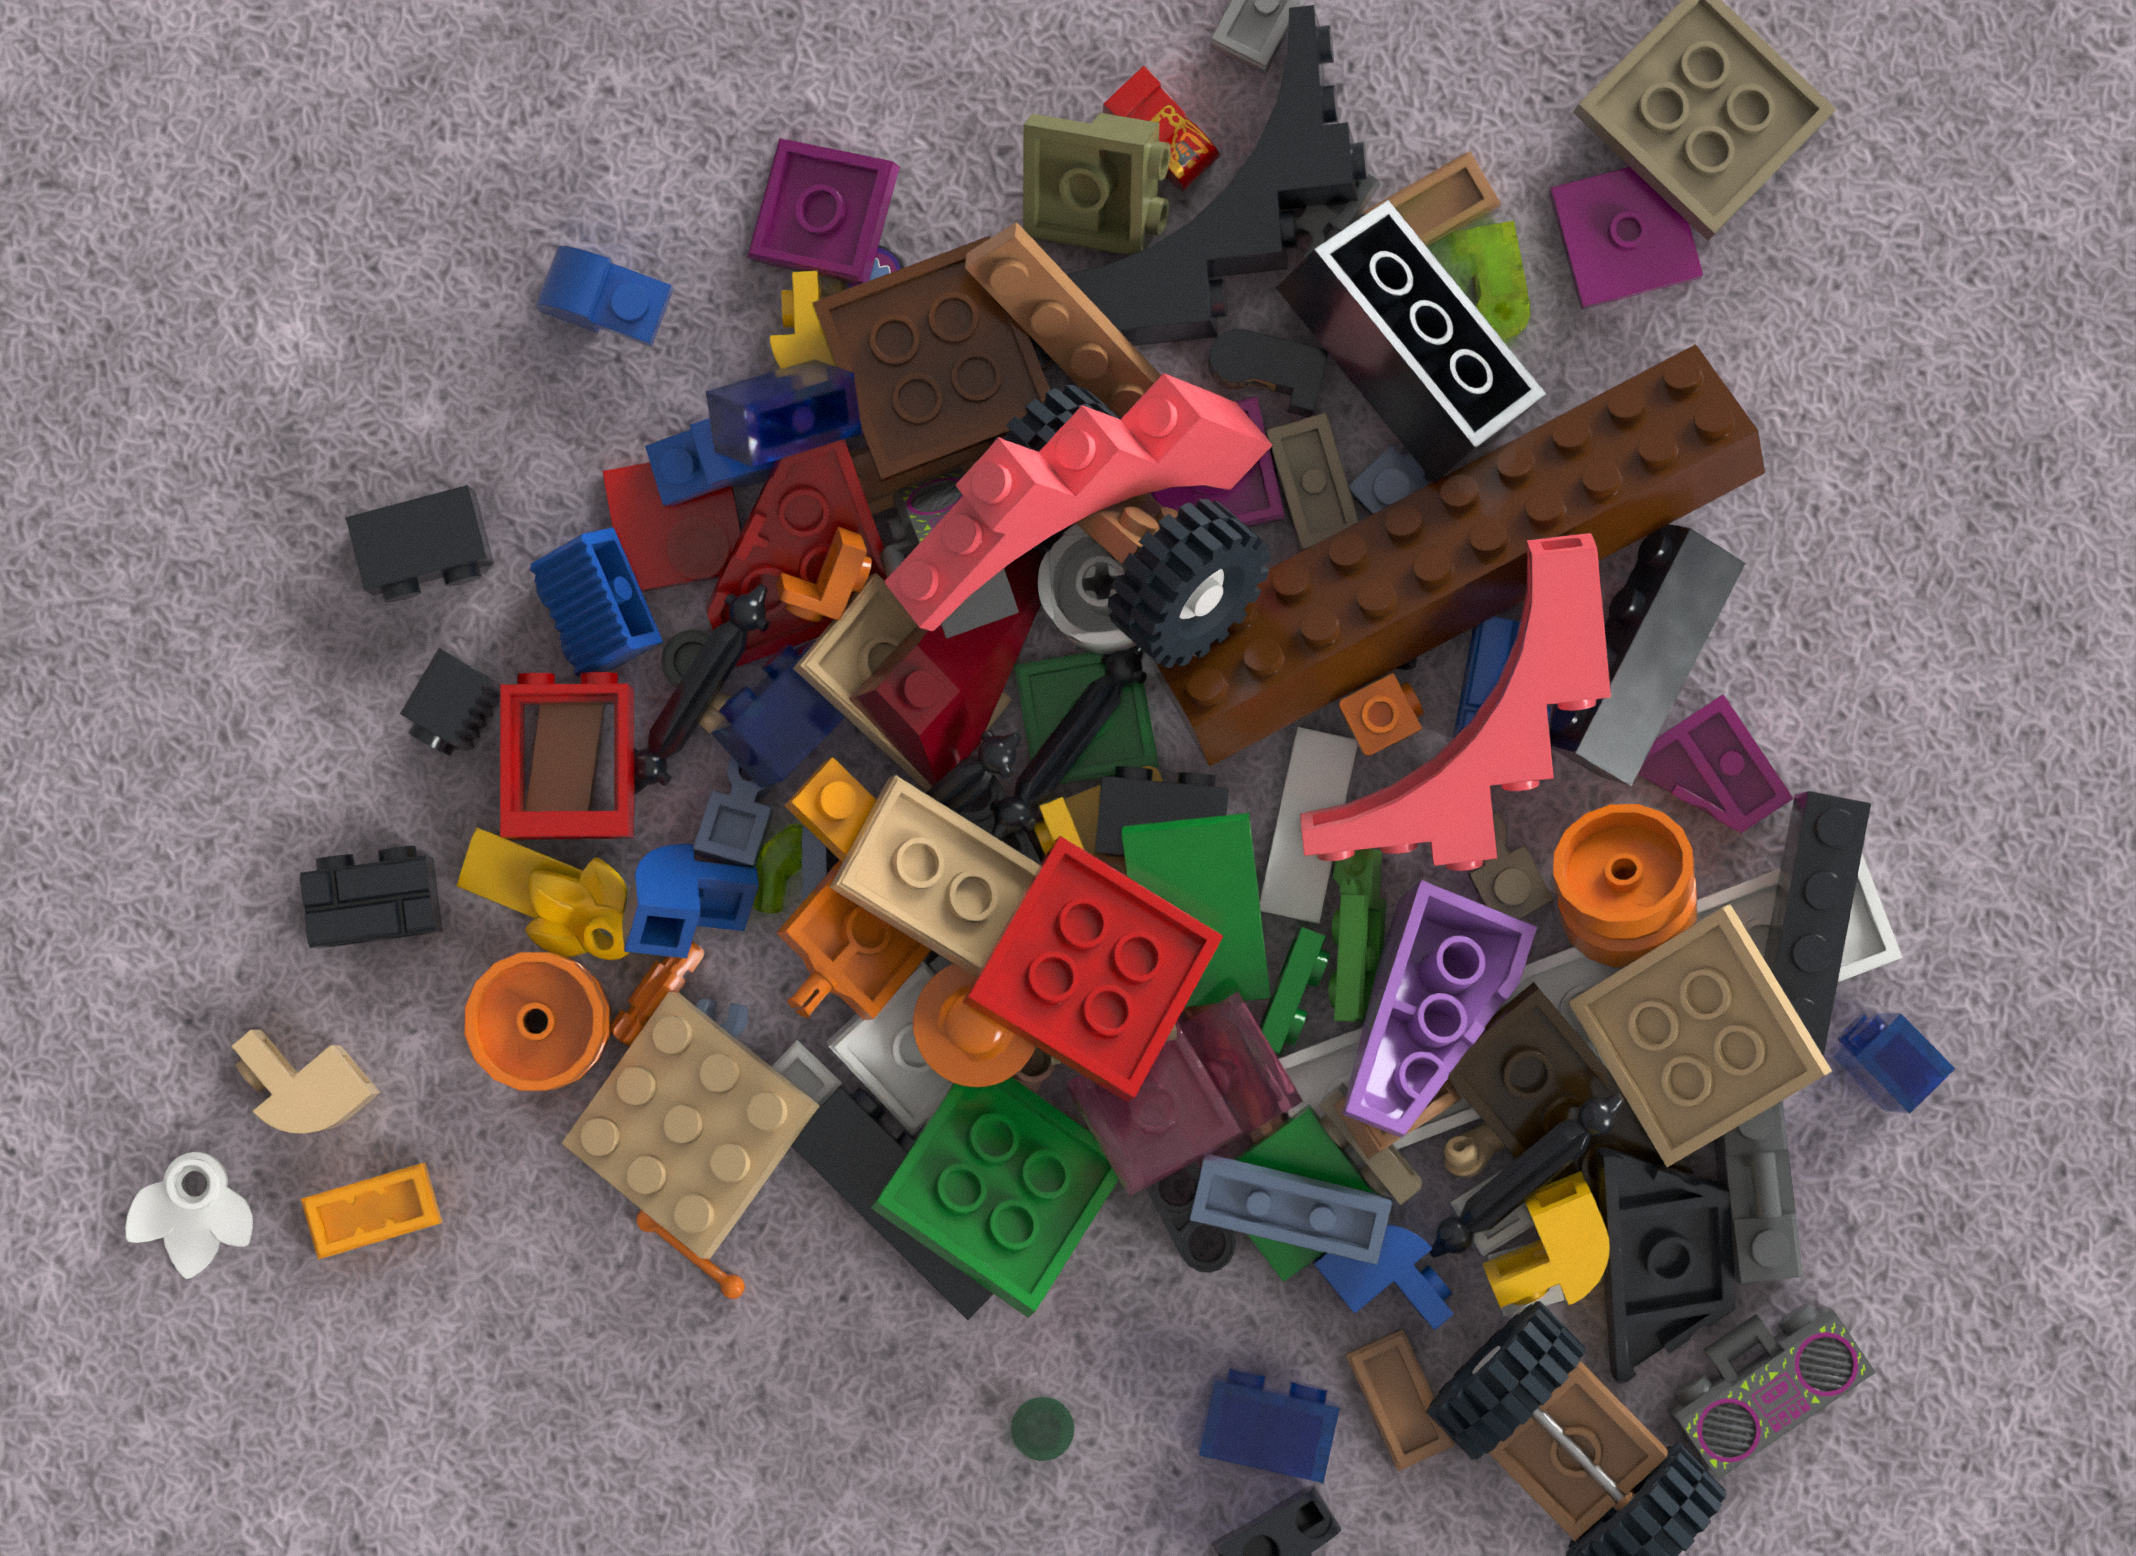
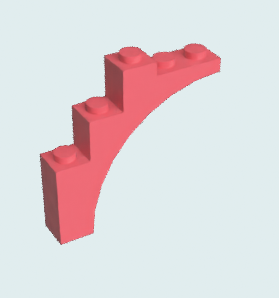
M1163 373L1122 419L1082 405L1039 452L998 438L957 482L956 487L963 494V497L884 583L919 628L934 631L982 585L1008 564L1053 534L1092 513L1132 497L1171 487L1206 485L1231 490L1273 445L1237 402Z
M1591 533L1527 540V590L1517 638L1497 684L1471 722L1433 759L1395 784L1347 804L1300 813L1304 856L1317 855V858L1323 861H1338L1352 857L1355 854V850L1380 847V851L1383 853L1400 854L1415 850L1418 847V843L1430 842L1434 866L1446 864V868L1449 870H1472L1481 867L1484 864L1483 860L1497 859L1490 786L1501 785L1502 789L1507 791H1524L1539 786V780L1554 779L1547 705L1558 704V708L1561 710H1583L1595 706L1596 699L1611 698L1598 552Z

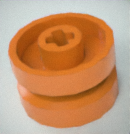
M1610 804L1585 813L1564 831L1554 851L1553 864L1559 917L1569 942L1588 959L1613 968L1626 967L1695 925L1697 921L1698 896L1696 879L1694 877L1693 849L1683 828L1664 812L1640 804Z
M520 952L494 963L475 982L465 1006L464 1035L474 1060L493 1080L519 1091L554 1090L583 1079L602 1060L612 1036L610 1032L612 1006L602 982L584 964L557 953ZM542 1010L547 1015L548 1025L543 1032L534 1034L535 1027L526 1026V1017L528 1013Z

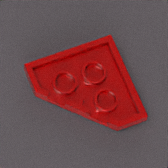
M841 429L780 451L705 606L708 619L714 630L730 620L728 616L729 606L724 603L725 598L730 593H733L735 596L748 594L759 584L768 588L764 605L766 608L765 619L770 622V626L765 632H761L759 629L748 631L746 650L735 667L818 638L831 623L833 618L824 615L821 621L815 622L789 612L786 609L787 603L780 600L776 584L781 573L816 584L837 527L861 534L867 550L866 556L872 559L869 576L877 573L884 581L887 579L880 560V554L884 547ZM851 592L849 600L854 595V592Z

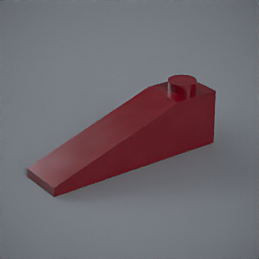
M1031 549L1004 568L1019 613L947 639L941 624L934 631L919 628L917 625L849 698L932 787L964 758H967L982 740L981 734L986 731L1041 606L1038 591V574L1044 556L1039 551Z

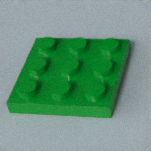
M1012 1077L998 1084L985 1087H969L953 1083L874 1201L871 1209L1028 1318L1039 1307L1131 1160Z

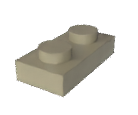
M1326 413L1266 430V438L1273 445L1270 448L1271 456L1300 552L1359 522Z
M1342 1082L1323 1097L1319 1106L1325 1112V1115L1319 1121L1328 1135L1341 1149L1351 1144L1366 1162L1360 1168V1172L1373 1190L1383 1196H1388L1391 1193L1397 1202L1402 1205L1421 1189L1423 1180L1394 1144L1367 1159L1333 1106L1347 1095L1348 1088Z

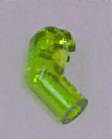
M795 823L785 826L782 831L772 837L760 849L757 858L759 886L753 902L755 910L770 914L779 913L784 910L787 880L802 868V824Z

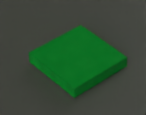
M1086 652L1014 665L1030 760L1037 754L1087 686L1096 679L1106 675L1105 666L1101 664L1104 654ZM1135 683L1130 687H1123L1121 703L1059 785L1102 778V776L1115 775V766L1138 768L1152 766L1159 768L1144 683Z
M1310 1104L1232 1159L1377 1194L1368 1184L1360 1169L1347 1152L1341 1149L1325 1131L1319 1121V1115ZM1247 1234L1283 1282L1325 1253Z

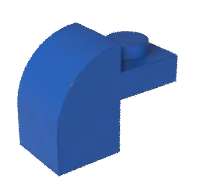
M558 246L535 306L541 313L598 333L599 329H603L652 347L674 289L671 284L613 264L607 257L574 247Z
M757 407L722 414L690 424V430L646 445L645 448L663 506H675L728 486L748 487L766 481L780 451L796 444L785 408Z
M672 844L650 851L638 863L622 918L624 952L687 958L696 926L745 931L759 886L757 868L695 861L693 844Z
M1387 1223L1377 1265L1326 1252L1312 1261L1317 1270L1354 1313L1359 1311L1393 1282L1432 1329L1436 1330L1454 1315L1444 1302L1453 1294L1430 1265H1427L1420 1272L1414 1266L1417 1261L1433 1248L1423 1238L1402 1226Z

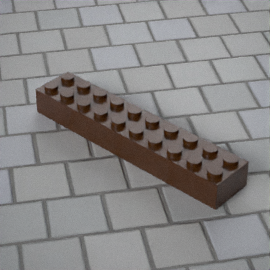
M1695 344L1442 477L1436 483L1433 482L1270 568L1266 581L1258 583L1256 586L1261 590L1256 602H1248L1244 608V611L1248 613L1240 624L1234 621L1227 629L1230 635L1220 644L1216 640L1210 644V652L1201 658L1193 654L1189 664L1179 666L1177 663H1174L1172 668L1164 667L1160 663L1158 664L1149 655L1148 657L1160 683L1210 767L1524 601L1527 590V540L1591 533L1597 546L1598 561L1761 476L1765 473L1758 429Z

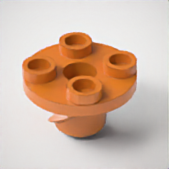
M951 964L939 971L928 981L917 999L913 1015V1031L917 1047L926 1063L940 1076L953 1083L969 1087H985L1003 1082L1025 1066L1036 1046L963 1003L976 977L957 965Z

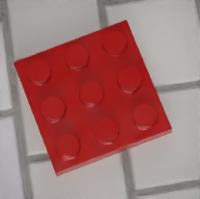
M1059 836L1050 847L965 996L963 1003L1124 1101L1129 1102L1137 1095L1221 942L1223 935L1072 842Z

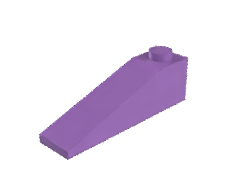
M1420 880L1398 901L1380 955L1342 1114L1402 1138L1448 1079V1075L1469 1047L1483 1033L1485 1026L1500 1006L1507 1001L1519 985L1537 927L1423 880Z

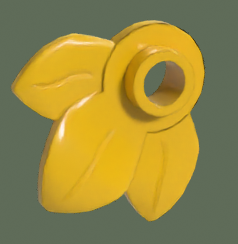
M594 857L581 873L580 879L552 871L534 870L529 876V896L539 916L529 922L525 932L540 948L565 957H574L589 952L593 956L604 960L621 959L630 953L624 952L622 918L626 907L628 891L626 884L619 873L598 857ZM599 928L607 930L613 938L605 936Z

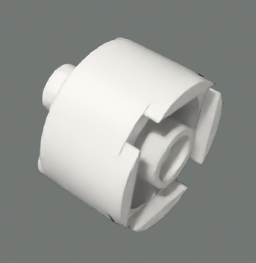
M1077 524L1073 525L1062 534L1063 536L1052 546L1050 551H1047L1040 564L1038 591L1045 612L1054 625L1072 643L1089 652L1111 655L1116 651L1127 650L1137 646L1111 622L1109 614L1112 610L1108 608V598L1102 600L1093 591V588L1103 586V576L1110 575L1115 579V576L1124 574L1127 568ZM1112 589L1110 591L1109 597L1117 592L1114 589Z

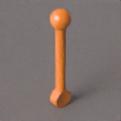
M641 1210L638 1213L636 1222L642 1231L655 1232L720 1284V1290L724 1297L737 1299L743 1294L745 1284L740 1276L735 1274L727 1275L709 1259H701L644 1211Z

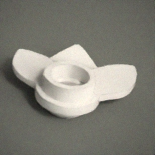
M191 1152L177 1157L168 1166L163 1181L144 1187L138 1192L132 1201L125 1226L126 1239L128 1242L140 1243L164 1238V1245L172 1263L182 1277L190 1279L202 1272L212 1262L218 1252L220 1242L237 1247L248 1246L252 1235L253 1216L246 1199L228 1187L227 1174L222 1164L209 1154ZM193 1171L202 1173L207 1180L206 1190L199 1196L189 1193L185 1186L187 1176Z

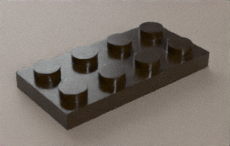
M1534 982L1494 1014L1485 1026L1483 1033L1469 1047L1448 1075L1449 1081L1516 1159L1560 1122L1578 1119L1579 1108L1588 1099H1604L1619 1093L1624 1098V1102L1616 1113V1123L1613 1129L1605 1135L1592 1136L1586 1151L1546 1184L1549 1185L1581 1171L1599 1212L1597 1148H1610L1666 1166L1609 1070ZM1683 1158L1669 1166L1686 1173H1694Z

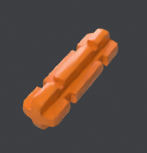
M692 940L687 958L665 956L661 963L657 960L653 963L627 1000L631 1004L627 1012L621 1009L611 1023L610 1032L615 1038L625 1045L631 1046L668 992H679L684 986L686 980L683 978V975L687 970L693 973L704 957L705 951L701 946Z

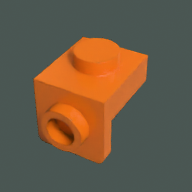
M837 527L816 584L785 573L780 574L776 586L780 600L787 603L786 609L789 612L815 622L821 621L823 615L838 621L841 620L851 592L857 594L862 592L871 569L872 559L866 556L867 550L861 534Z
M1394 673L1358 690L1339 702V708L1365 756H1371L1422 730L1417 719L1424 715L1422 706L1411 685L1408 682L1400 685Z

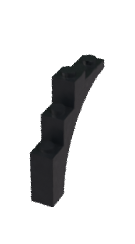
M1314 5L1289 8L1288 56L1277 102L1256 148L1229 186L1192 221L1152 247L1106 266L1066 274L1133 346L1217 338V317L1227 316L1228 306L1224 279H1214V277L1289 269L1287 249L1298 248V236L1294 210L1284 211V209L1358 201L1357 181L1368 180L1365 143H1354L1348 122L1337 123L1339 115L1335 85L1325 86L1323 64L1334 63L1332 31L1330 25L1320 26Z

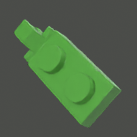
M1355 850V854L1352 857L1338 860L1335 863L1333 879L1340 886L1341 901L1340 908L1335 911L1332 920V937L1334 943L1338 946L1337 971L1332 973L1328 987L1329 1002L1331 1007L1335 1008L1334 1021L1364 1023L1380 955L1384 946L1386 899L1380 898L1382 852L1380 850Z

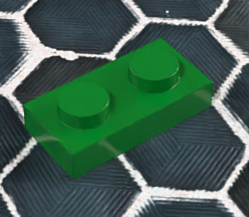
M1304 927L1297 928L1252 1043L1253 1045L1276 1054H1280L1284 1043L1295 1046L1307 1016V1011L1298 1008L1307 984L1315 988L1318 987L1330 957L1329 952L1321 949L1325 939L1324 935Z

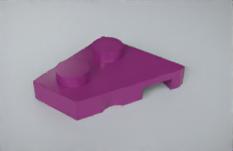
M1724 694L1658 736L1638 772V775L1670 792L1691 806L1709 814L1714 819L1739 833L1749 829L1794 799Z

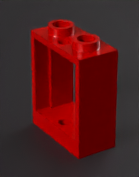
M519 673L517 674V684H500V837L508 840L634 839V688L627 683L618 684V673H580V684H555V674ZM614 704V811H525V705Z

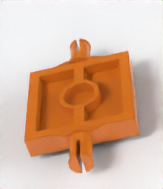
M839 860L776 932L803 960L807 970L810 972V976L794 995L787 1000V1003L791 1008L798 1007L795 1010L797 1014L804 1018H809L813 1010L830 992L840 996L863 1020H872L932 950L831 889L830 885L842 865V862Z

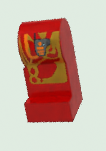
M1145 66L1141 67L1103 103V113L1159 123V141L1169 143L1171 148L1169 168L1165 177L1181 191H1185L1220 157L1219 151L1196 124L1186 117L1187 114L1161 88V82Z

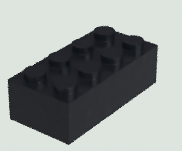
M1389 200L1315 248L1276 287L1434 483L1501 434L1546 395L1540 385Z

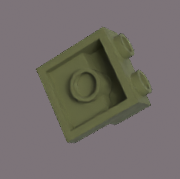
M1099 113L1092 124L1031 114L1023 125V229L1032 238L1126 255H1133L1147 249L1155 235L1161 236L1164 233L1169 215L1168 199L1157 197L1158 180H1164L1171 156L1170 144L1159 141V123Z

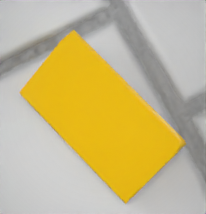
M476 827L456 886L535 918L539 915L536 913L529 896V876L534 870H545L580 879L583 870Z

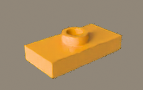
M426 1162L301 1199L318 1260L443 1223Z

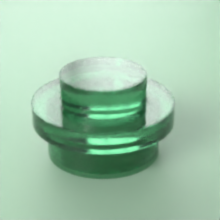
M1046 1396L1034 1397L1024 1402L1015 1412L1011 1424V1434L1016 1447L1025 1456L1038 1461L1052 1460L1062 1455L1070 1446L1074 1436V1421L1068 1408L1060 1401Z

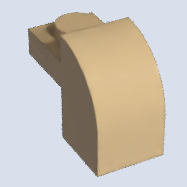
M262 1030L248 1031L231 1046L241 1057V1060L235 1066L242 1077L257 1092L260 1093L267 1088L272 1094L255 1108L253 1113L266 1124L281 1131L304 1134L334 1128L350 1119L380 1093L341 1045H330L299 1072L293 1068Z

